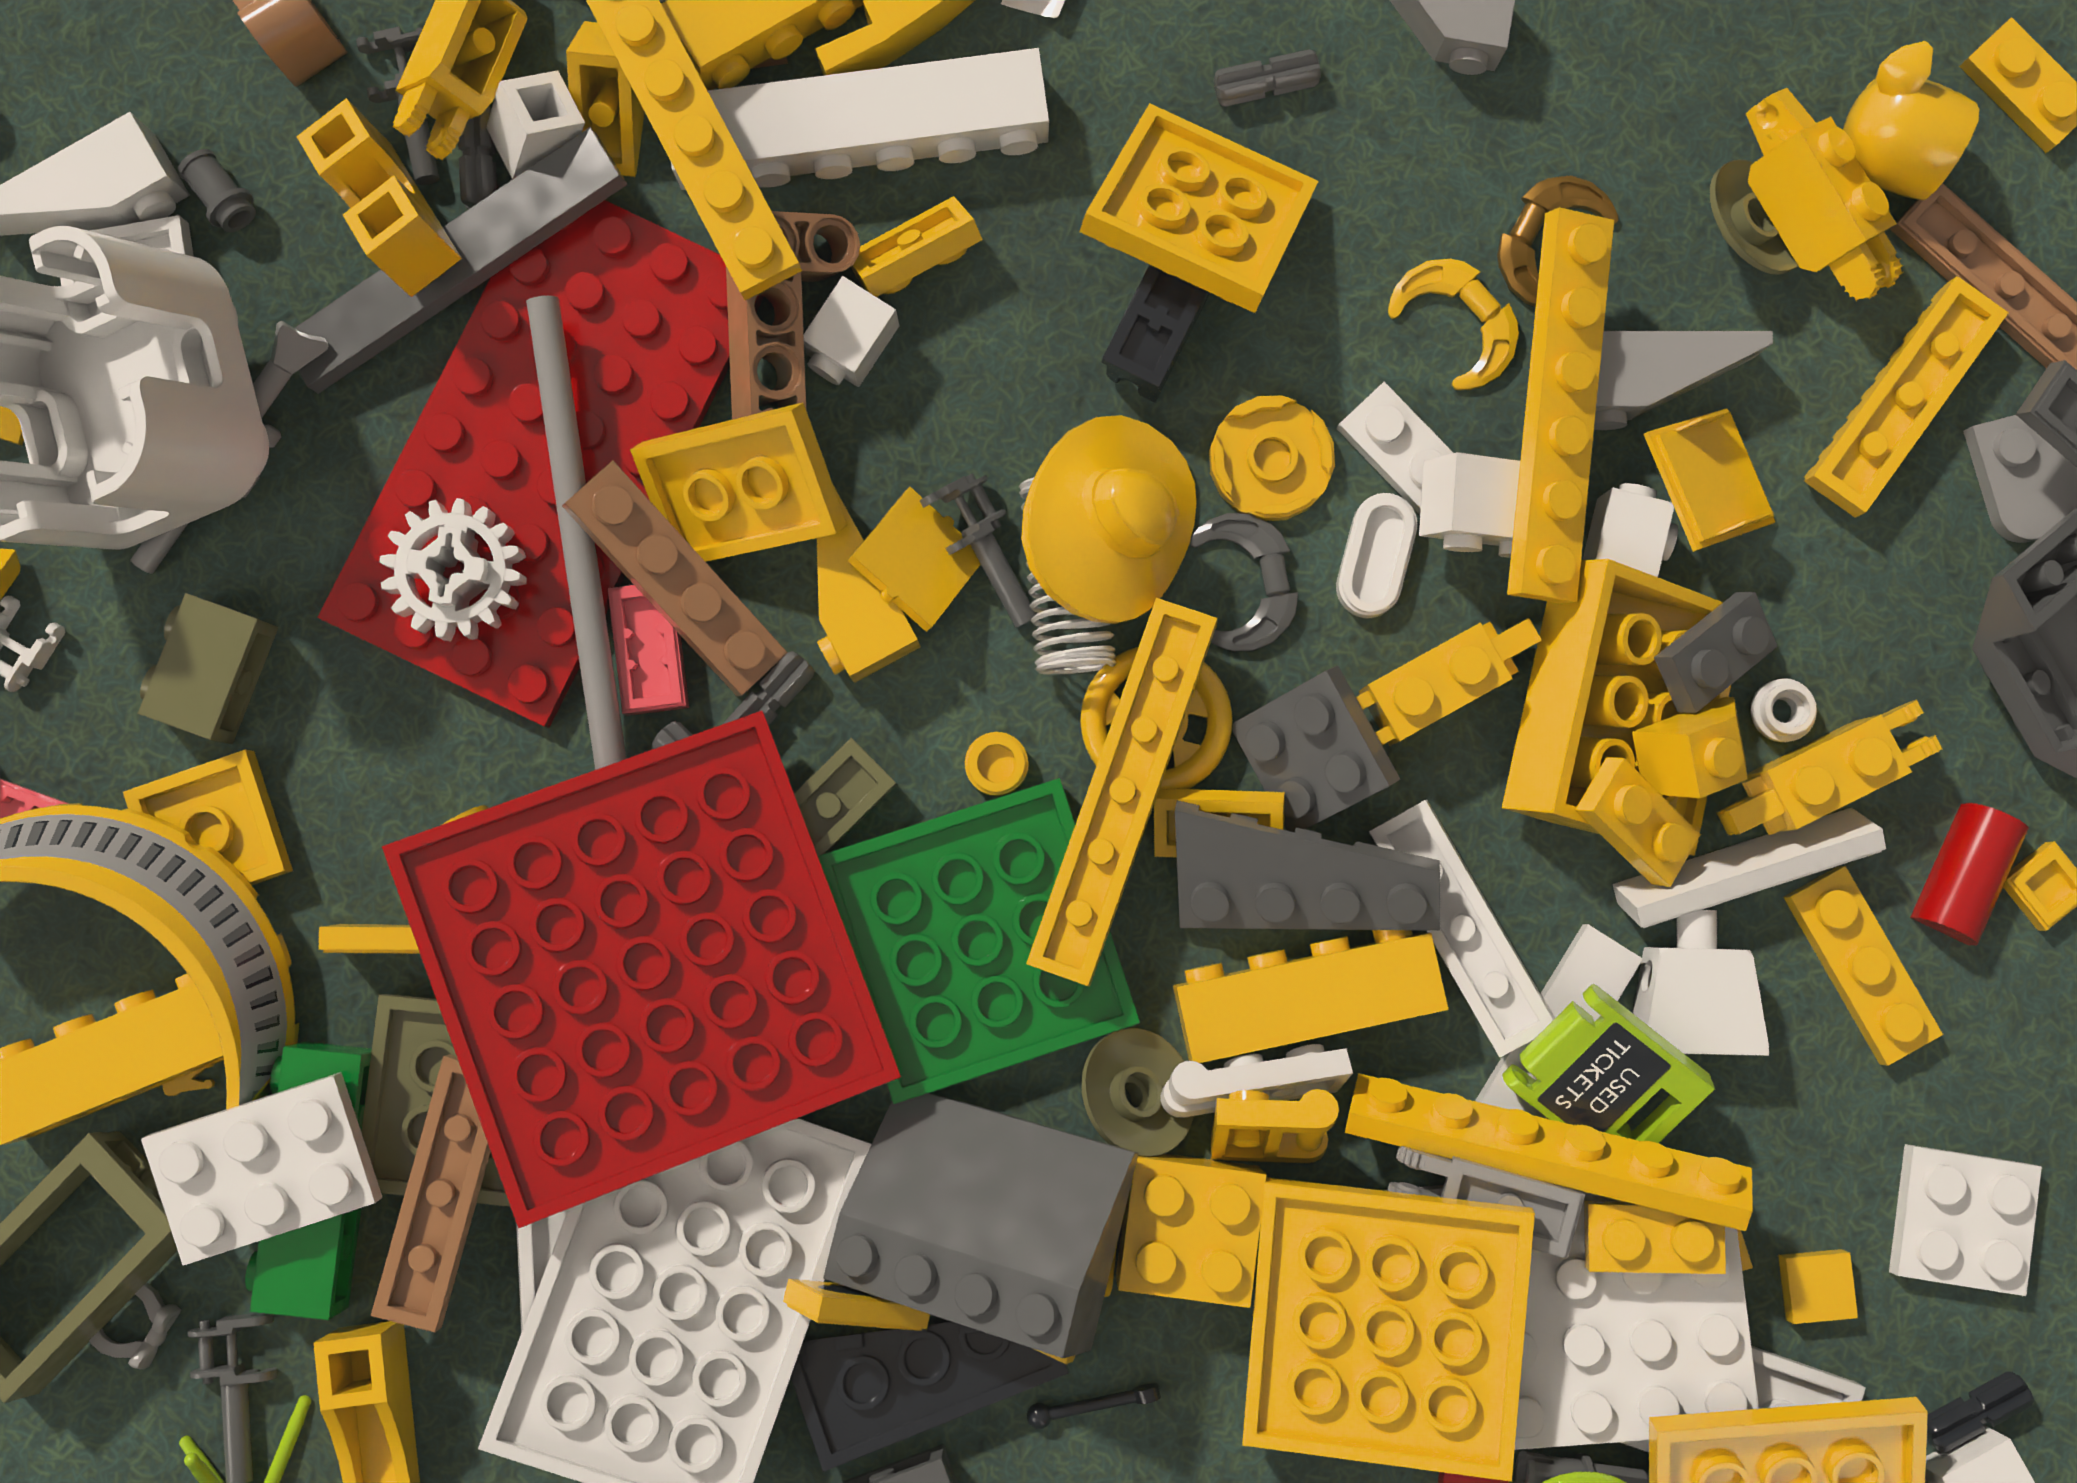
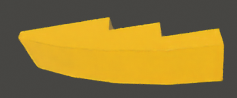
M864 0L863 4L868 26L815 48L822 73L825 76L883 68L943 29L975 0Z

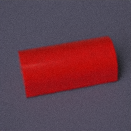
M1975 803L1960 804L1910 918L1966 945H1978L2029 827L2021 820L2000 810Z

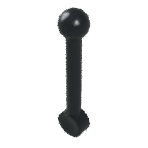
M1147 1383L1139 1385L1133 1390L1051 1407L1044 1403H1035L1028 1408L1026 1413L1027 1421L1033 1428L1043 1429L1050 1424L1051 1420L1132 1403H1152L1161 1398L1159 1385L1157 1383Z

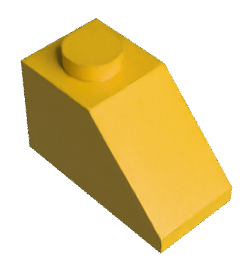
M584 21L566 50L568 89L585 121L582 132L591 127L599 136L622 176L635 177L637 174L645 111L598 22Z
M1723 697L1708 703L1697 713L1683 712L1632 731L1639 772L1661 795L1703 798L1748 780L1734 697Z

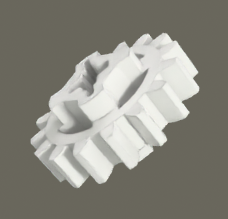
M456 498L451 513H448L444 505L437 500L429 501V518L423 520L409 511L405 516L411 530L406 535L396 531H390L388 534L390 540L398 545L399 548L396 555L387 554L380 556V563L393 569L395 575L381 582L382 590L390 594H401V597L396 600L391 609L402 617L414 614L411 627L425 634L435 624L436 637L444 641H451L456 627H459L465 637L471 640L477 639L479 631L478 622L483 620L497 629L502 625L496 613L500 605L512 609L518 607L519 603L508 592L510 586L526 584L527 578L512 569V564L526 558L525 552L518 546L505 545L511 540L515 532L506 523L492 527L496 514L488 508L482 506L472 517L471 505L464 499ZM475 533L482 536L488 544L494 562L481 558L477 553L478 541L474 539ZM438 535V538L435 541H433L431 544H429L427 547L421 550L423 546L431 538ZM458 560L464 564L463 573L452 574L450 580L443 576L445 567H455ZM414 579L423 580L430 588L428 600L433 602L432 608L419 595ZM488 589L481 599L469 606L470 600L483 590Z

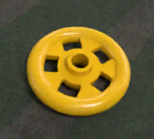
M1138 647L1117 655L1114 659L1117 662L1115 666L1111 667L1105 664L1094 676L1086 690L1081 707V733L1086 750L1096 766L1108 735L1106 726L1112 723L1120 698L1114 692L1128 678ZM1205 662L1203 663L1173 749L1174 768L1165 771L1159 789H1189L1194 787L1213 772L1228 748L1233 721L1230 700L1222 681ZM1190 714L1207 718L1206 733L1201 745L1186 742L1182 739L1188 727V715Z

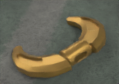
M1570 175L1547 178L1538 182L1521 198L1525 206L1510 234L1503 233L1501 235L1497 253L1499 269L1508 288L1525 304L1536 307L1539 274L1535 262V250L1531 248V245L1544 223L1545 213L1559 207L1565 209L1580 208L1593 212L1599 217L1614 220V225L1617 223L1618 214L1613 203L1606 193L1590 181Z

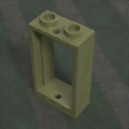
M120 1131L88 1133L0 1223L1 1267L91 1174L145 1233L136 1245L24 1360L0 1336V1399L3 1403L39 1394L89 1343V1340L178 1251L149 1162Z

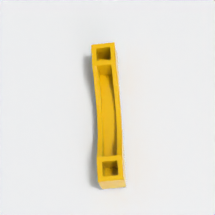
M386 1321L340 1327L314 1342L320 1412L330 1432L343 1483H420L404 1324Z

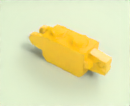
M435 0L396 88V91L403 95V99L393 121V128L403 135L410 137L419 130L426 118V114H429L436 121L427 140L426 151L441 160L452 153L468 120L481 115L493 102L499 82L502 81L528 18L525 11L511 0Z
M1788 88L1771 94L1752 107L1746 113V116L1764 156L1750 166L1748 184L1799 268L1818 272L1829 266L1840 285L1845 286V292L1849 293V297H1855L1856 301L1864 298L1870 299L1877 295V291L1880 288H1889L1895 285V281L1903 274L1901 271L1903 265L1900 264L1901 258L1898 259L1896 257L1897 252L1885 231L1897 223L1889 212V203L1885 193L1877 184L1870 181L1857 160L1855 146L1850 136L1844 130L1837 127L1831 116L1816 123Z
M1530 618L1499 635L1491 622L1484 625L1480 622L1368 684L1358 691L1360 695L1356 699L1362 710L1369 709L1380 730L1375 732L1381 745L1388 743L1391 746L1513 679L1511 675L1519 671L1511 657L1540 642L1542 639Z
M1917 699L1883 714L1846 724L1747 774L1748 780L1742 783L1748 796L1716 813L1728 835L1741 834L1760 824H1763L1768 835L1780 831L1797 830L1912 773L1909 766L1942 750V747L1936 735L1916 739L1901 750L1897 745L1890 730L1905 726L1917 720L1918 716L1924 713Z

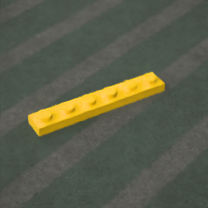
M586 0L744 301L801 272V266L660 1Z
M1561 207L1545 213L1507 595L1564 604L1577 602L1614 220Z
M1156 598L1028 957L1027 965L1090 987L1218 623L1216 617Z
M1358 1073L1345 1133L1400 1147L1404 1146L1449 1159L1455 1156L1535 1180L1746 1231L1753 1212L1752 1168L1734 1164L1719 1157L1709 1158L1667 1148L1652 1141H1638L1601 1132L1586 1125H1572L1531 1115L1519 1109H1505L1465 1099L1457 1094H1443L1401 1084L1390 1078H1376Z

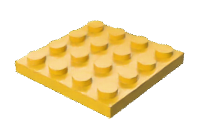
M1266 1177L1262 1203L1242 1446L1512 1482L1535 1218L1534 1209L1531 1207Z
M1917 1397L1649 1417V1483H1925L1928 1411Z

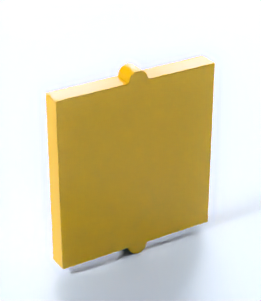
M909 487L847 561L882 592L881 598L883 601L895 603L927 632L933 627L981 564L970 544L951 555L948 554L945 548L963 539L962 533L953 526L954 520L952 517H943L931 505L923 508L919 501L923 498L913 488Z

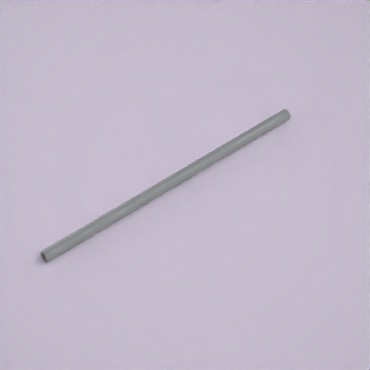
M538 296L530 298L526 302L595 770L627 758L595 542L562 507L568 499L586 484L560 302L557 296Z

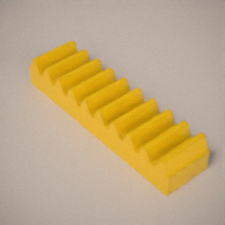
M1958 276L1947 282L1934 295L1930 306L1918 317V323L1906 334L1902 345L1890 356V362L1878 373L1874 384L1860 398L1862 401L1847 416V422L1832 437L1834 440L1819 455V461L1804 476L1805 483L1854 518L1868 511L2009 313Z

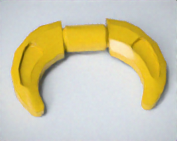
M1430 260L1408 271L1396 285L1390 298L1388 315L1392 319L1398 318L1403 308L1420 295L1433 293L1453 298L1459 293L1462 301L1481 322L1486 323L1480 328L1482 334V353L1478 363L1466 374L1456 377L1452 381V387L1455 390H1472L1483 387L1498 378L1513 359L1519 335L1518 321L1509 303L1501 309L1500 303L1478 279L1475 280L1481 273L1479 270L1460 260Z

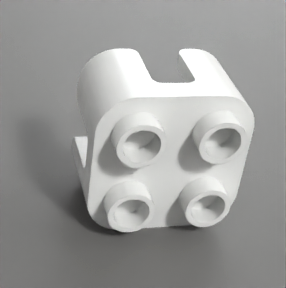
M55 226L31 236L29 244L36 271L77 282L65 286H48L0 276V406L13 411L19 419L29 458V464L0 460V542L116 550L126 549L228 507L240 500L252 487L266 465L269 455V439L266 428L262 423L243 348L236 308L221 275L214 267L200 258L71 226Z

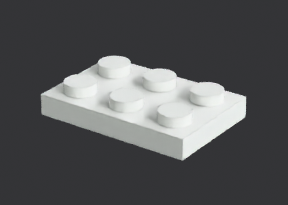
M342 1072L141 1138L183 1266L374 1204L382 1198Z

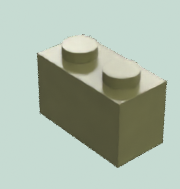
M185 593L181 605L176 606L171 611L165 623L164 638L167 641L159 661L147 671L142 681L140 697L143 701L138 714L209 740L233 745L279 627Z

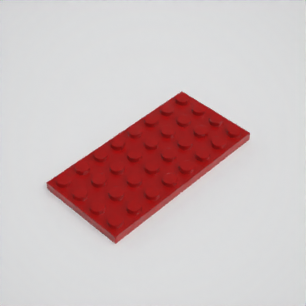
M606 200L490 278L317 617L546 728H550L580 668L526 301L538 296L559 297L586 484L610 462L614 461L649 499L630 449L643 441L699 428L730 367L726 265L721 255ZM757 295L754 305L756 312L764 296ZM456 498L464 499L471 505L472 517L479 508L484 506L496 514L492 527L506 523L513 529L515 534L505 545L518 546L525 552L526 558L512 564V569L524 575L527 581L524 585L510 586L508 594L514 597L519 605L516 609L500 605L496 610L502 624L499 628L496 629L482 620L478 622L479 631L477 639L471 640L465 637L459 627H456L452 640L444 641L436 637L435 624L424 634L411 627L414 614L402 617L391 609L396 600L401 597V594H390L382 590L381 582L395 575L393 569L380 563V556L387 554L396 555L399 546L390 540L388 534L390 531H396L406 535L411 530L405 516L409 511L424 520L430 517L429 501L437 500L444 505L448 513H451L452 506ZM475 533L474 539L478 541L477 553L481 558L494 562L488 544L482 536ZM438 535L431 538L423 546L421 550H423L425 547H427L429 544L435 541L438 538ZM595 543L606 615L610 607L608 588L620 587L625 574ZM458 560L455 567H445L443 576L450 580L452 574L463 573L464 564ZM414 579L419 595L432 608L433 602L428 600L430 588L423 580ZM488 589L483 590L470 600L469 606L481 599Z

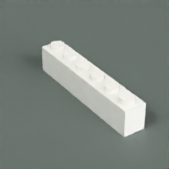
M1039 48L708 91L759 187L781 186L790 181V176L815 173V176L821 179H838L851 174L852 168L877 165V168L883 171H899L911 167L916 159L939 157V160L944 163H961L974 158L977 151L1001 149V152L1006 155H1022L1037 149L1039 143H1047L1049 137V118ZM671 162L672 171L681 190H686Z

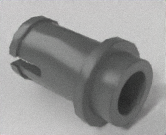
M201 149L194 151L182 160L178 166L180 172L178 174L188 183L207 208L206 217L211 225L222 227L225 232H236L243 229L256 215L252 194L245 188H238L211 150Z

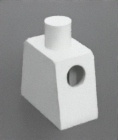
M1699 910L1677 917V948L1645 947L1643 950V960L1640 966L1633 1014L1684 1054L1769 1056L1768 1037L1754 957L1751 951L1717 949V910Z

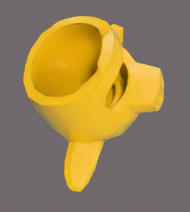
M1926 41L1899 48L1879 65L1876 78L1867 85L1866 89L1856 99L1843 127V130L1852 139L1856 150L1855 156L1871 182L1877 184L1883 190L1917 200L1929 198L1953 170L1973 136L1979 122L1980 110L1977 102L1939 83L1927 80L1931 74L1933 47Z

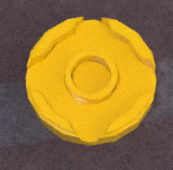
M1282 395L1257 396L1235 406L1218 426L1209 450L1210 475L1220 496L1238 513L1251 514L1264 521L1287 520L1307 511L1325 492L1335 467L1334 442L1324 421L1313 410L1309 411L1305 406L1297 404L1296 400Z

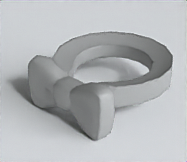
M149 1283L143 1285L135 1293L143 1301L149 1319L153 1323L144 1341L119 1343L111 1340L104 1333L103 1328L89 1340L90 1344L102 1354L114 1358H131L128 1364L135 1369H146L151 1365L158 1347L165 1341L168 1330L181 1312V1308L176 1304L165 1305L159 1292Z

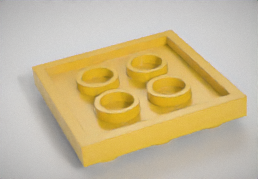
M1149 103L1086 211L1079 232L1104 243L1108 247L1117 249L1150 264L1169 275L1178 277L1219 296L1227 302L1234 303L1256 313L1318 181Z

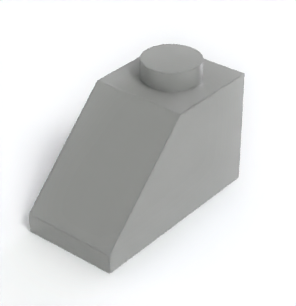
M1390 0L1432 59L1438 62L1449 63V67L1455 72L1477 75L1484 73L1486 70L1495 71L1507 49L1515 0Z

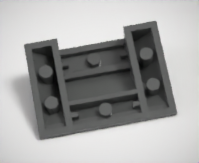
M2077 507L1992 578L1972 647L1982 665L1983 671L1992 682L2010 713L2016 728L2021 732L2034 757L2077 778Z

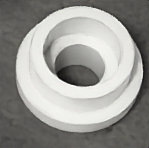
M1777 679L1764 684L1755 693L1751 702L1750 711L1754 726L1764 737L1772 741L1790 742L1800 739L1811 730L1816 720L1817 707L1812 693L1803 684L1792 679ZM1778 699L1787 702L1791 708V716L1786 723L1778 721L1773 714V705Z

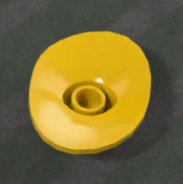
M1122 415L1095 417L1067 431L1051 448L1040 465L1031 483L1023 508L1021 540L1029 570L1045 593L1070 613L1093 622L1115 624L1135 619L1149 611L1153 607L1156 598L1160 599L1168 589L1188 549L1194 528L1197 505L1195 482L1187 460L1174 443L1149 424Z

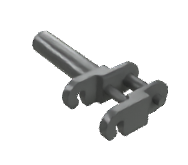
M398 26L373 32L374 42H369L367 37L356 39L358 51L361 53L371 54L394 49L400 73L395 74L394 80L384 82L385 91H379L378 87L375 86L367 88L368 99L371 102L382 103L397 99L398 105H400L403 95L397 92L396 88L407 66L405 52L414 50L423 28H417L414 32L404 34ZM426 117L419 130L410 137L405 135L415 183L419 185H430L440 180L436 158L426 151L427 140L430 137Z
M972 473L966 477H961L919 501L924 508L940 499L944 503L955 500L969 528L963 530V539L945 549L951 555L970 544L1014 626L1017 628L1029 622L1036 615V612L1030 608L1029 605L1031 603L992 534L996 528L1002 526L998 518L1004 516L1007 512L1005 509L996 512L982 487V484L988 480L987 475L976 480ZM969 491L985 518L978 523L963 497V494Z
M255 1313L230 1315L217 1320L216 1326H210V1320L199 1321V1328L188 1330V1337L198 1338L200 1368L190 1372V1378H202L203 1384L213 1383V1377H219L220 1386H222L220 1389L226 1483H248L254 1480L248 1383L268 1381L277 1377L276 1367L267 1368L259 1372V1369L246 1370L244 1363H238L236 1333L241 1331L242 1327L272 1323L274 1321L273 1314L262 1313L258 1316H255ZM226 1335L228 1364L214 1366L213 1337Z

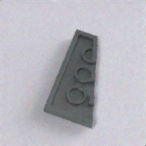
M1177 800L1175 807L1180 928L1440 931V860L1362 842H1356L1353 846L1321 839L1322 833L1296 828L1295 833L1257 824V818L1231 813L1230 818L1199 811L1200 805Z

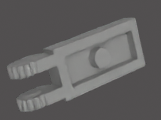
M1399 1146L1396 1156L1398 1161L1416 1170H1424L1445 1176L1446 1179L1441 1196L1405 1182H1391L1387 1191L1531 1207L1535 1212L1532 1249L1568 1258L1585 1197L1583 1191L1535 1180L1455 1156L1449 1159Z

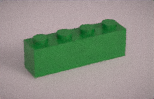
M301 1042L284 1046L282 1056L277 1057L272 1068L270 1078L271 1092L275 1094L342 1072L360 1130H362L372 1049L314 1042ZM361 1208L259 1241L258 1250L251 1255L245 1275L246 1289L252 1291L250 1312L330 1320L349 1308Z

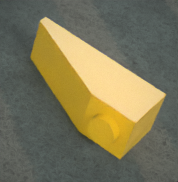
M835 489L847 526L837 534L817 538L819 621L827 634L826 637L818 640L817 643L833 673L836 675L846 669L848 675L855 683L921 646L902 610L892 601H883L881 598L882 592L847 561L864 540Z

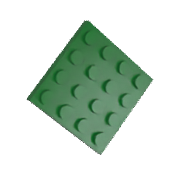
M1060 778L818 856L901 1075L900 1078L887 1082L893 1104L1140 1023L1110 931L1090 987L1026 964L1075 828V822Z

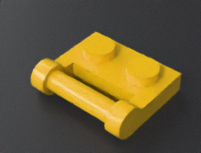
M1321 1089L1308 1091L1302 1096L1300 1101L1269 1100L1268 1094L1253 1090L1232 1092L1229 1094V1099L1217 1098L1211 1134V1160L1286 1163L1316 1162L1326 1152L1328 1145L1327 1131L1333 1127L1337 1120L1339 1112L1337 1100L1332 1094Z

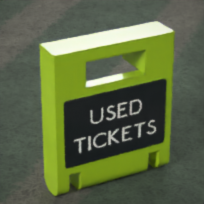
M1591 984L1582 995L1586 1003L1601 1016L1594 1022L1592 1015L1572 1001L1519 1054L1522 1065L1537 1080L1514 1064H1511L1503 1072V1080L1513 1092L1549 1120L1572 1125H1586L1598 1131L1621 1137L1659 1143L1715 1090L1711 1076L1597 985ZM1661 1088L1668 1092L1670 1095L1631 1131L1626 1122Z

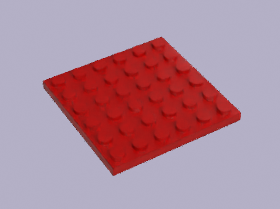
M763 710L382 846L518 1229L901 1077Z

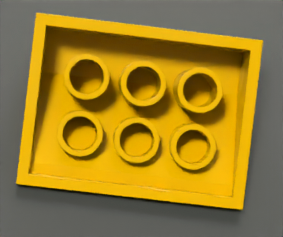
M1610 559L1581 560L1577 602L1561 604L1547 601L1539 635L1542 640L1537 644L1502 808L1550 823L1599 834L1575 809L1605 758H1625L1639 772L1632 731L1683 713L1677 712L1654 657L1723 602ZM1731 685L1712 701L1729 697ZM1662 795L1700 833L1708 796L1689 798ZM1698 840L1689 855L1695 856Z

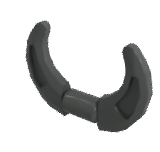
M1226 513L1208 520L1191 536L1190 546L1198 548L1214 540H1227L1240 545L1250 553L1253 559L1261 558L1260 567L1265 593L1268 598L1261 599L1260 606L1251 621L1233 631L1215 630L1211 643L1232 652H1251L1274 643L1290 626L1296 613L1298 592L1289 593L1291 589L1286 572L1285 558L1282 554L1290 552V549L1282 534L1272 524L1251 514Z

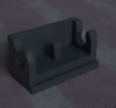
M1149 264L1102 358L1101 363L1107 365V377L1115 383H1118L1121 378L1132 382L1139 387L1137 391L1140 396L1156 403L1210 292L1178 277L1169 275Z

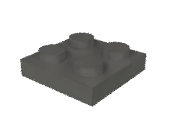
M1338 665L1322 672L1232 723V731L1265 792H1285L1284 827L1286 831L1295 833L1296 828L1307 829L1401 780Z

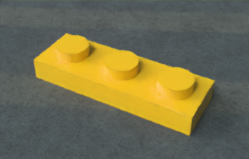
M1837 866L1783 897L1880 1065L1889 1066L1943 1035L1846 866Z

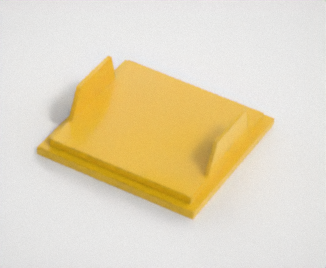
M1727 408L1644 433V437L1693 552L1775 523L1773 511L1733 417Z

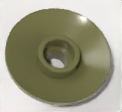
M1741 159L1729 161L1715 172L1710 184L1711 208L1724 240L1742 259L1756 269L1775 275L1788 273L1798 265L1748 184L1750 166L1754 162Z
M1126 1028L1115 1031L1102 1038L1092 1048L1082 1072L1083 1102L1087 1115L1096 1131L1108 1144L1139 1152L1138 1156L1155 1157L1175 1148L1187 1135L1194 1117H1174L1168 1114L1161 1104L1163 1087L1170 1079L1174 1069L1184 1062L1177 1050L1161 1036L1139 1028ZM1125 1089L1131 1096V1104L1126 1098Z

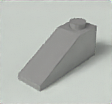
M1604 331L1594 430L1623 428L1627 426V420H1632L1752 360L1773 344V331Z

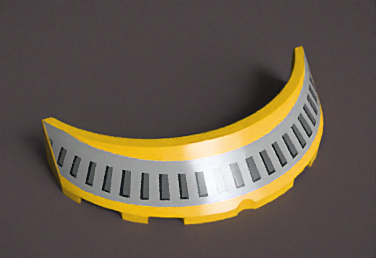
M82 803L59 804L19 812L1 818L0 882L36 883L73 891L112 907L148 931L180 963L206 1003L220 1040L224 1058L227 1089L226 1109L266 1097L271 1089L270 1078L275 1060L278 1056H282L284 1046L297 1044L299 1023L295 1024L294 994L289 972L292 962L282 934L276 935L267 915L256 900L259 894L236 867L212 847H203L197 844L186 830L163 819L131 809L118 810L99 806H84Z

